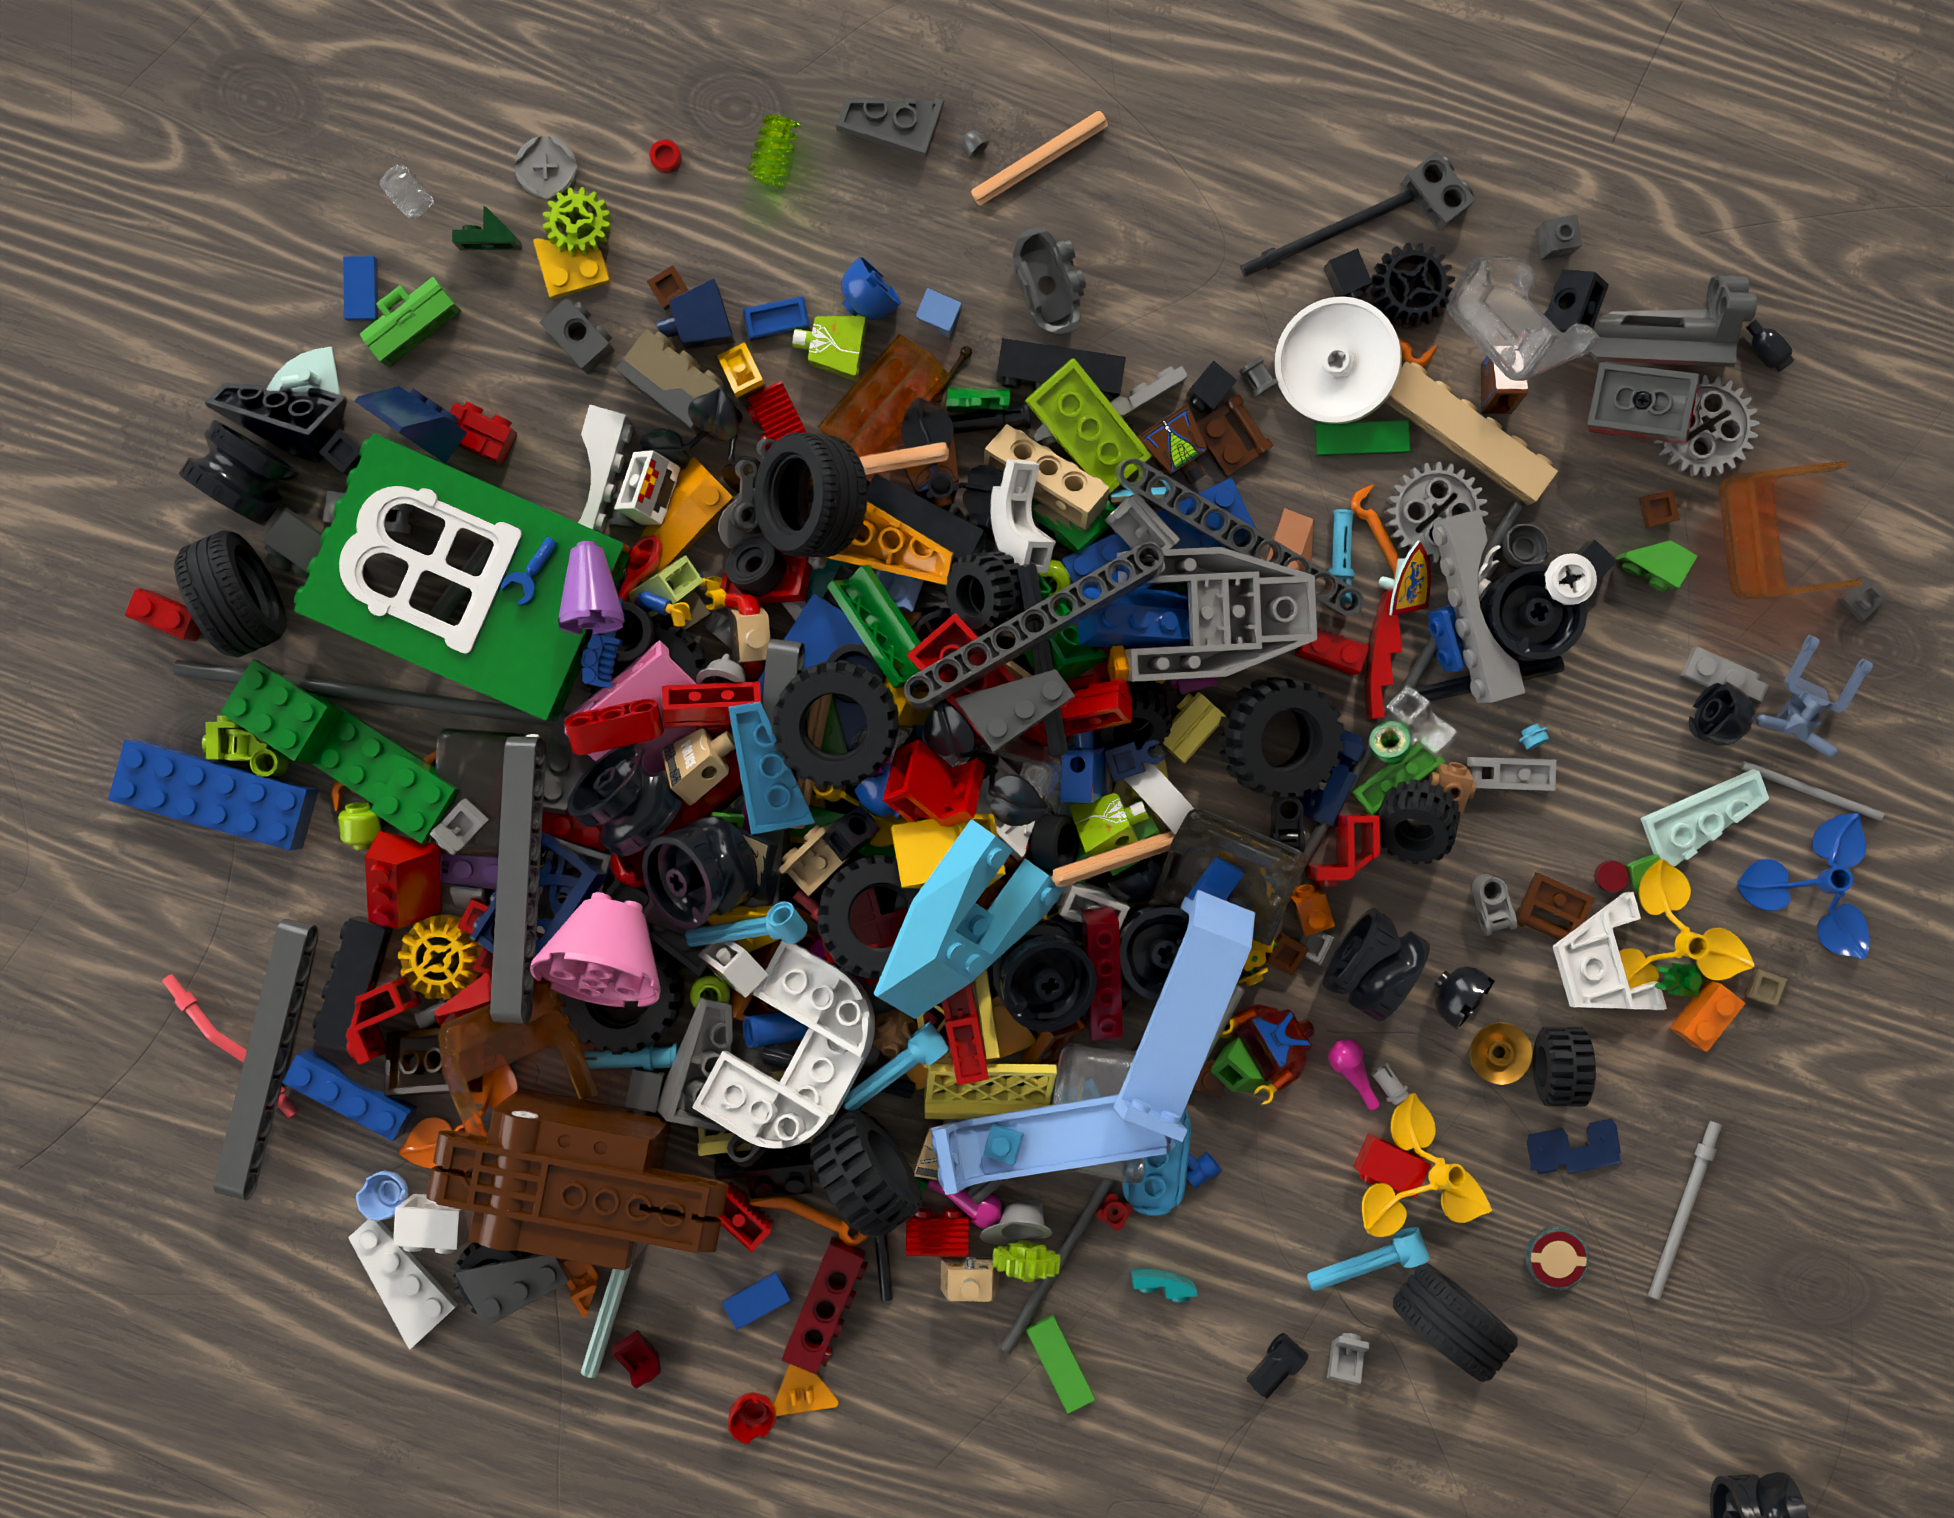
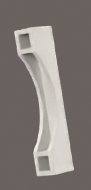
M589 405L581 436L587 448L590 461L591 485L587 504L578 523L602 533L607 522V515L604 514L607 502L611 503L613 500L612 494L616 491V485L613 484L616 472L620 473L625 459V456L622 455L624 443H629L631 440L633 425H630L631 420L624 414Z

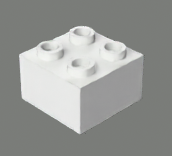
M412 1194L395 1208L393 1246H401L404 1251L417 1252L422 1251L423 1248H434L436 1253L448 1254L453 1253L454 1250H457L469 1239L474 1211L437 1205L436 1202L428 1200L426 1194Z

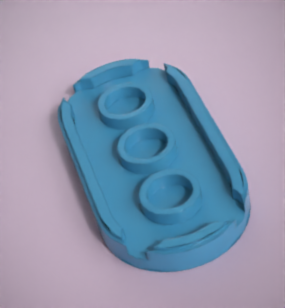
M1186 1108L1180 1119V1122L1187 1129L1183 1142L1174 1139L1176 1147L1168 1154L1125 1160L1123 1193L1126 1200L1141 1214L1147 1216L1164 1215L1170 1212V1209L1175 1206L1177 1207L1184 1197L1191 1138V1121Z

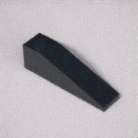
M224 383L205 401V404L208 408L291 455L319 463L324 458L319 453L320 450L337 430L341 429L347 400L345 396L318 388H309L308 393L293 392L292 388L284 389L283 386L280 387L279 391L263 390L261 385Z

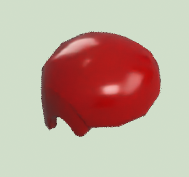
M647 846L625 857H619L611 853L610 867L620 883L634 888L645 885L642 862Z
M750 1392L739 1396L729 1410L728 1430L735 1440L744 1444H750L756 1437L765 1438L776 1422V1407L770 1398L763 1394Z

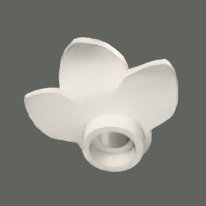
M1499 545L1494 546L1488 551L1483 565L1478 571L1479 602L1489 590L1492 584L1489 579L1501 563L1499 560L1493 561L1495 553L1501 548Z

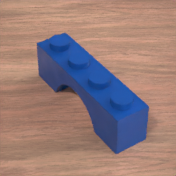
M310 1049L295 1056L282 1081L283 1084L391 1141L396 1140L405 1133L418 1108L396 1095L386 1096L384 1092L370 1089L351 1080L339 1071L336 1063Z

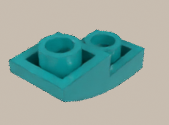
M1130 1269L1133 1288L1139 1289L1140 1292L1151 1293L1157 1291L1158 1287H1163L1166 1299H1171L1173 1302H1186L1190 1300V1297L1198 1296L1194 1282L1183 1276L1156 1269Z

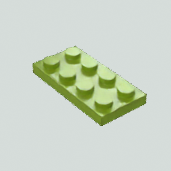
M1070 359L1025 400L1077 466L1090 476L1101 479L1105 485L1110 487L1109 494L1120 485L1115 478V470L1121 461L1136 458L1146 462L1152 456L1075 359ZM1129 464L1124 470L1125 479L1138 469L1135 465Z

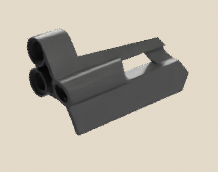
M1716 275L1711 277L1708 286V309L1610 311L1609 314H1604L1599 319L1589 341L1585 342L1582 349L1595 361L1735 367L1737 343L1743 321L1749 322L1753 320L1757 310V297L1755 293H1749V280L1747 276ZM1622 323L1662 324L1664 327L1622 325Z

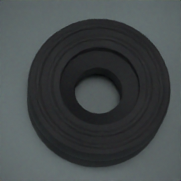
M750 537L733 548L726 560L725 570L729 580L741 593L759 597L768 594L780 584L786 572V561L783 554L776 550L766 538ZM759 561H762V564L757 570H755L754 572H750V569L754 564H756Z

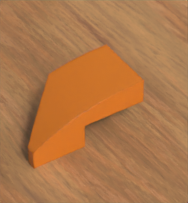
M561 1259L571 1277L569 1282L566 1283L571 1290L570 1298L584 1318L589 1312L597 1287L599 1272L595 1265Z

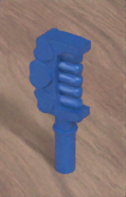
M619 598L622 607L623 599ZM616 631L603 633L602 635L593 634L591 636V640L587 644L589 649L583 651L581 664L584 666L582 669V681L584 683L613 688L614 683L609 682L612 680L610 674L614 671L612 667L615 665V661L613 659L617 657L615 653L618 650L617 645H622L623 640L615 638Z

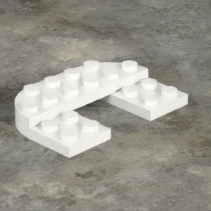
M781 941L766 969L768 976L762 981L761 986L753 995L809 1027L782 1079L778 1082L728 1051H722L692 1107L742 1139L765 1148H785L803 1144L821 1134L829 1126L871 1050L875 1034V1016L867 992L856 978L844 969H839L796 943L787 944Z

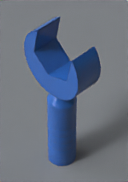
M548 536L526 566V572H513L507 575L502 582L501 590L503 591L513 582L523 585L525 596L516 605H526L535 597L536 584L532 576L538 574L558 545L557 542Z

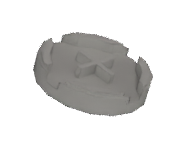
M539 136L532 138L522 145L516 155L515 173L517 180L527 193L537 199H557L556 193L560 192L562 195L568 193V188H572L577 180L578 165L576 157L568 145L556 137L548 136L541 138Z

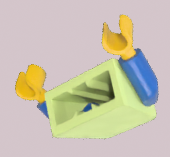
M685 555L629 592L630 599L627 602L639 606L650 617L657 613L662 615L671 614L673 625L681 627L685 625V620H692L691 612L687 603L676 602L694 588L706 587V592L721 589L722 579L718 576L703 578V574H699Z

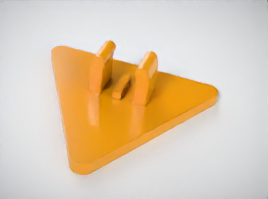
M789 1364L774 1406L776 1407V1416L835 1408L838 1406V1400L817 1374Z

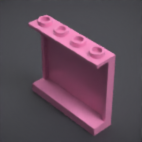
M659 640L610 681L614 683L613 688L602 687L569 714L564 721L568 717L581 712L641 699H654L658 703L664 726L662 686L696 683L670 658L669 649ZM729 725V732L733 736L732 726ZM696 727L664 728V733L657 739L639 743L645 749L642 761L645 771L657 773L666 770L662 749L695 732ZM711 734V735L714 736L715 738H717V737H719L721 734ZM611 749L588 755L597 761Z

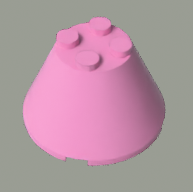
M593 893L591 899L582 902L532 960L530 966L532 976L537 981H541L543 977L552 982L550 989L595 1004L624 1007L626 1001H639L638 1006L644 1007L656 1003L659 1000L661 988L646 918L642 913L643 906L634 901L622 903L611 900V897L604 893Z

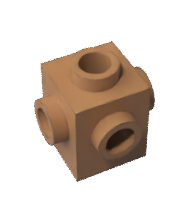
M1449 762L1448 765L1439 763L1437 771L1431 773L1429 781H1431L1433 786L1437 784L1443 786L1444 792L1449 791L1453 795L1452 801L1458 802V811L1463 815L1467 800H1472L1474 797L1476 782L1466 766L1456 762Z
M899 1009L878 1014L875 1018V1034L872 1044L892 1060L908 1048V1039L918 1030V1023Z

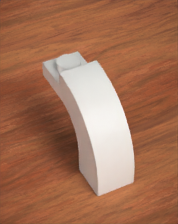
M1007 459L1001 486H993L991 495V524L996 544L1000 552H1005V555H1010L1014 558V563H1019L1020 566L1035 564L1038 572L1047 573L1055 542L1039 533L1033 522L1031 511L1032 496L1040 465L1034 461Z
M1143 762L1145 772L1122 780L1146 803L1166 828L1172 831L1179 838V841L1187 847L1209 826L1154 764Z

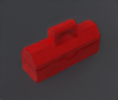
M1094 673L1076 677L1066 682L1075 695L1072 701L1061 707L1066 736L1132 723V697L1129 684L1123 678L1100 683L1098 674ZM1042 720L1032 728L1046 741L1044 721Z
M759 682L662 686L664 728L696 727V730L704 728L710 734L729 732L731 720L728 707L761 701Z

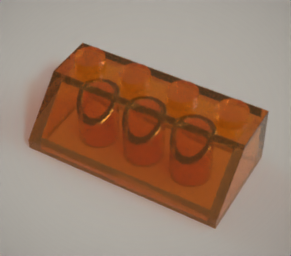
M898 334L821 421L818 427L826 435L837 436L846 441L859 457L884 453L901 436L902 421L909 405L919 397L929 402L943 388L951 375L930 352Z

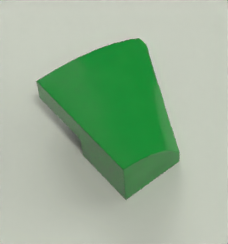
M948 387L946 411L955 413L977 412L978 409L1009 411L1010 389Z

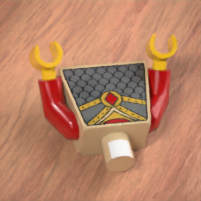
M723 589L706 592L705 595H710L713 599V604L706 605L708 610L723 607L729 608L733 662L744 668L747 675L746 681L758 679L764 671L767 647L770 641L767 612L752 595L726 593Z

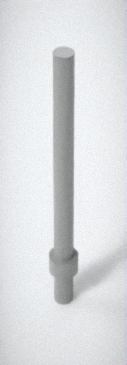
M1709 1121L1702 1143L1698 1142L1694 1154L1697 1157L1648 1295L1660 1300L1707 1166L1709 1161L1714 1160L1717 1151L1714 1147L1722 1127L1717 1122Z

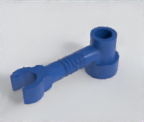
M1189 1152L1187 1166L1189 1171H1187L1186 1178L1196 1189L1209 1178L1214 1179L1222 1172L1219 1164L1208 1152H1205L1198 1159H1195Z

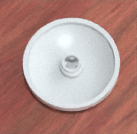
M1351 297L1323 299L1301 310L1284 329L1275 353L1276 379L1286 400L1307 418L1326 424L1354 422L1377 410L1394 390L1402 365L1400 341L1388 318L1373 305Z

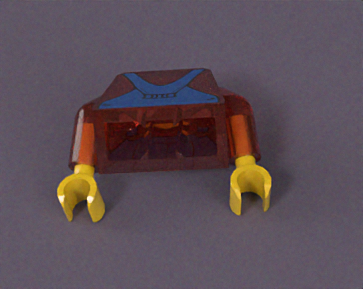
M1256 1004L1234 1014L1235 1018L1229 1019L1227 1023L1230 1026L1229 1030L1223 1031L1220 1038L1226 1039L1231 1037L1234 1028L1239 1026L1236 1032L1264 1081L1271 1080L1272 1082L1268 1086H1259L1253 1094L1254 1096L1259 1090H1266L1269 1098L1261 1105H1267L1272 1101L1273 1094L1277 1090L1279 1092L1283 1091L1301 1076L1307 1062L1305 1053L1312 1048L1308 1038L1314 1035V1027L1307 1019L1298 1022L1294 1013L1289 1009L1279 1011L1274 1007Z

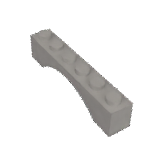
M1480 509L1432 521V535L1434 542L1439 548L1441 556L1440 568L1443 575L1446 576L1449 588L1448 600L1451 606H1453L1456 615L1455 628L1462 640L1464 648L1463 660L1469 668L1471 676L1470 689L1473 696L1476 698L1477 703H1493L1525 693L1518 662L1509 656L1496 642L1486 625L1480 608L1478 570L1481 556L1488 540Z

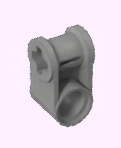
M1489 874L1477 876L1472 883V893L1477 908L1478 922L1484 936H1490L1493 931L1508 927L1511 930L1516 929L1517 919L1505 882ZM1493 882L1495 885L1494 893L1489 897H1485L1484 887L1487 883Z

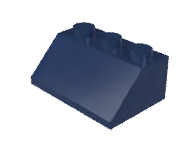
M400 386L358 396L354 401L444 463H447L467 433L457 425L460 420L459 418L414 388L409 393Z

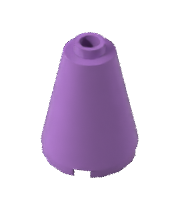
M593 541L579 542L577 547L572 548L570 551L558 617L559 629L572 634H582V629H593V634H603L619 630L623 627L625 617L604 549L597 546V543Z

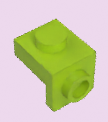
M217 716V722H206V735L202 738V749L206 753V759H224V755L228 752L229 735L225 733L226 729L243 727L226 716Z

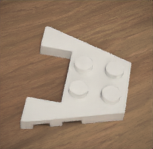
M1634 892L1622 893L1553 945L1569 1006L1667 1009L1662 990L1655 987V984L1660 982L1652 981L1629 988L1613 933V927L1641 919Z

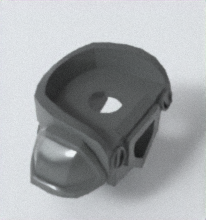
M1039 226L1028 229L1018 238L1013 251L1012 263L1018 274V280L1028 308L1032 310L1031 315L1034 323L1051 334L1064 335L1078 329L1081 317L1080 300L1081 296L1084 295L1083 289L1086 288V282L1081 269L1076 271L1073 269L1072 259L1076 256L1070 239L1056 242L1049 231ZM1044 277L1053 279L1056 284L1055 291L1049 295L1042 294L1038 290V282Z

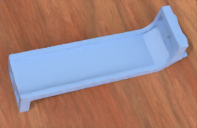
M1197 890L1193 900L1186 896L1184 897L1180 908L1189 914L1187 931L1114 1105V1109L1123 1120L1181 1142L1184 1140L1187 1129L1180 1122V1119L1252 948L1255 912L1200 890Z
M1119 1094L970 1118L931 1128L933 1136L932 1148L938 1163V1180L942 1190L945 1191V1195L958 1193L968 1186L988 1181L1168 1154L1176 1146L1173 1138L1123 1120L1114 1109ZM995 1123L1024 1133L1017 1161L1013 1166L983 1155L991 1126Z

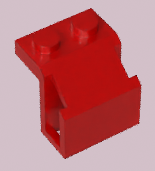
M916 740L896 748L882 801L909 822H917L918 817L934 819L942 826L950 827L975 816L986 765L977 758L952 767L921 740Z
M1369 814L1338 815L1336 819L1337 864H1307L1306 877L1314 879L1315 884H1320V886H1340V880L1351 879L1357 871L1380 855V816ZM1354 823H1361V852L1355 856Z
M407 977L399 978L356 997V1006L351 1025L346 1033L348 1041L346 1047L350 1057L353 1060L356 1059L358 1065L386 1053V1043L377 1022L422 1003L417 991H413L410 988L411 984ZM402 984L406 985L412 1001L403 1004L396 988ZM389 991L396 1008L371 1018L377 995Z

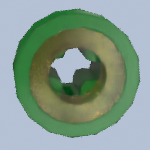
M1388 721L1377 725L1369 737L1374 756L1390 765L1401 763L1412 747L1408 729L1395 721ZM1395 744L1394 747L1389 748V745Z

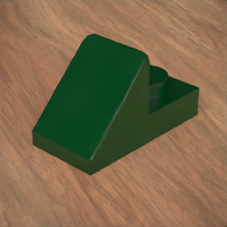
M483 205V229L476 225H464L462 230H452V242L460 250H522V243L485 205Z

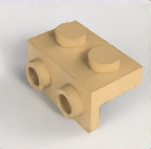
M831 824L821 828L816 825L804 836V839L807 841L799 849L796 847L792 848L781 859L784 864L778 871L782 875L788 873L807 896H811L852 857L850 856L842 862L822 838Z

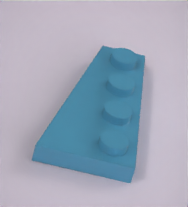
M761 701L728 707L751 835L815 823L791 768L788 769L783 763L785 758L782 753H778L774 745L776 738L772 734V726Z

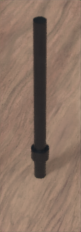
M1407 190L1278 249L1270 248L1262 252L1260 257L1240 265L1241 272L1246 277L1264 268L1270 270L1280 265L1281 261L1413 202L1414 196L1411 190Z

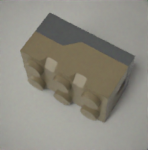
M646 329L615 369L629 384L697 436L702 430L697 428L689 417L688 407L690 403L698 396L707 394L720 386L724 390L727 387L710 370H707L705 374L702 373V368L697 364L698 362L687 352L682 350L680 354L676 353L678 349L672 345L673 342L664 334L657 331L654 335Z

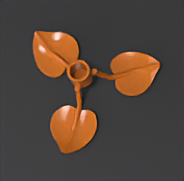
M495 1054L483 1060L482 1092L466 1093L469 1102L482 1104V1107L471 1118L470 1122L458 1126L454 1131L485 1136L484 1129L478 1121L487 1111L488 1106L494 1109L499 1103L518 1090L516 1075L502 1055ZM430 1117L422 1120L413 1128L408 1139L400 1148L399 1154L411 1163L424 1168L432 1169L434 1166H439L433 1163L438 1132L444 1130L453 1131L452 1126L449 1122L439 1117Z

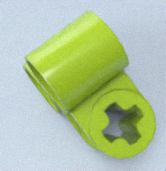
M226 729L225 733L229 737L228 752L224 755V760L250 761L252 771L262 777L280 776L286 772L289 766V759L286 755L247 730ZM268 755H271L274 759V766L270 771L265 766V760Z

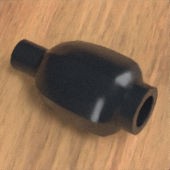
M1756 319L1745 327L1753 336V350L1768 368H1776L1780 372L1795 360L1791 356V346L1776 330L1763 328Z

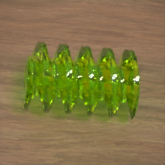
M769 114L762 118V124L765 127H761L758 131L761 139H757L754 143L757 151L751 153L753 163L748 164L747 171L755 180L775 188H783V183L776 178L777 176H787V172L780 165H789L791 163V160L784 156V152H794L795 149L788 144V140H798L799 137L791 130L801 129V126L785 116Z

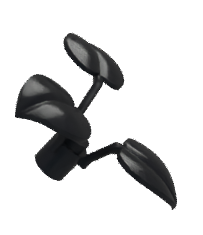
M722 386L707 394L698 396L690 403L688 407L689 417L693 424L702 431L689 443L683 444L682 438L677 432L664 428L651 430L640 439L643 451H655L681 467L680 470L685 469L690 462V456L686 451L694 447L708 433L718 441L729 440L727 459L730 464L723 467L722 476L728 486L737 493H740V478L735 473L736 464L741 460L752 461L757 466V473L761 464L760 461L749 456L734 458L735 442L738 438L737 433L743 416L740 410L732 405ZM747 464L743 467L744 475L749 473V466ZM757 474L753 478V489L755 488Z
M919 397L909 405L905 412L901 435L906 448L941 442L948 445L952 439L954 428L951 418L942 408ZM938 463L932 464L934 472L928 479L929 491L921 495V498L926 500L934 496L942 499L948 497L953 490L965 488L962 499L969 513L988 514L991 508L993 486H1001L1004 473L991 465L974 466L968 473V483H954L950 473L940 470Z
M945 699L933 706L923 727V736L926 744L938 755L949 756L955 753L957 758L970 757L967 762L978 758L986 765L983 780L989 776L988 793L994 797L990 810L1000 822L1010 826H1023L1038 820L1048 811L1050 805L1041 798L1036 789L1024 778L1015 774H1008L1000 777L995 782V775L998 773L996 768L999 763L998 754H993L989 747L974 748L976 742L974 730L956 707ZM918 817L920 821H921V820H927V819H928V818H920V817Z

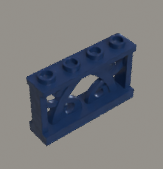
M542 832L541 857L545 851H553L558 858V868L556 874H551L553 864L550 859H547V865L544 868L540 867L539 887L551 885L549 901L556 916L553 920H537V927H543L545 933L541 939L537 938L536 935L535 956L582 902L591 899L592 894L599 891L609 875L558 841L550 833ZM567 861L583 872L580 878L564 875ZM560 885L563 887L559 894L565 892L568 895L563 904L559 903L557 899ZM497 890L492 894L490 898L491 904L486 912L481 914L474 922V931L469 937L491 953H493Z

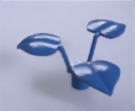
M1851 813L1836 816L1824 822L1815 831L1812 841L1813 850L1818 856L1827 858V865L1831 867L1821 871L1816 879L1787 883L1788 871L1781 863L1773 859H1762L1754 862L1738 879L1737 889L1741 896L1752 906L1765 911H1776L1786 907L1790 903L1788 888L1818 885L1824 893L1835 894L1828 907L1830 914L1821 917L1817 924V936L1820 943L1834 954L1858 959H1865L1867 957L1869 932L1861 911L1851 904H1842L1835 910L1840 898L1845 896L1844 891L1848 890L1853 884L1852 873L1847 868L1859 864L1865 856L1866 839L1861 826L1860 814Z

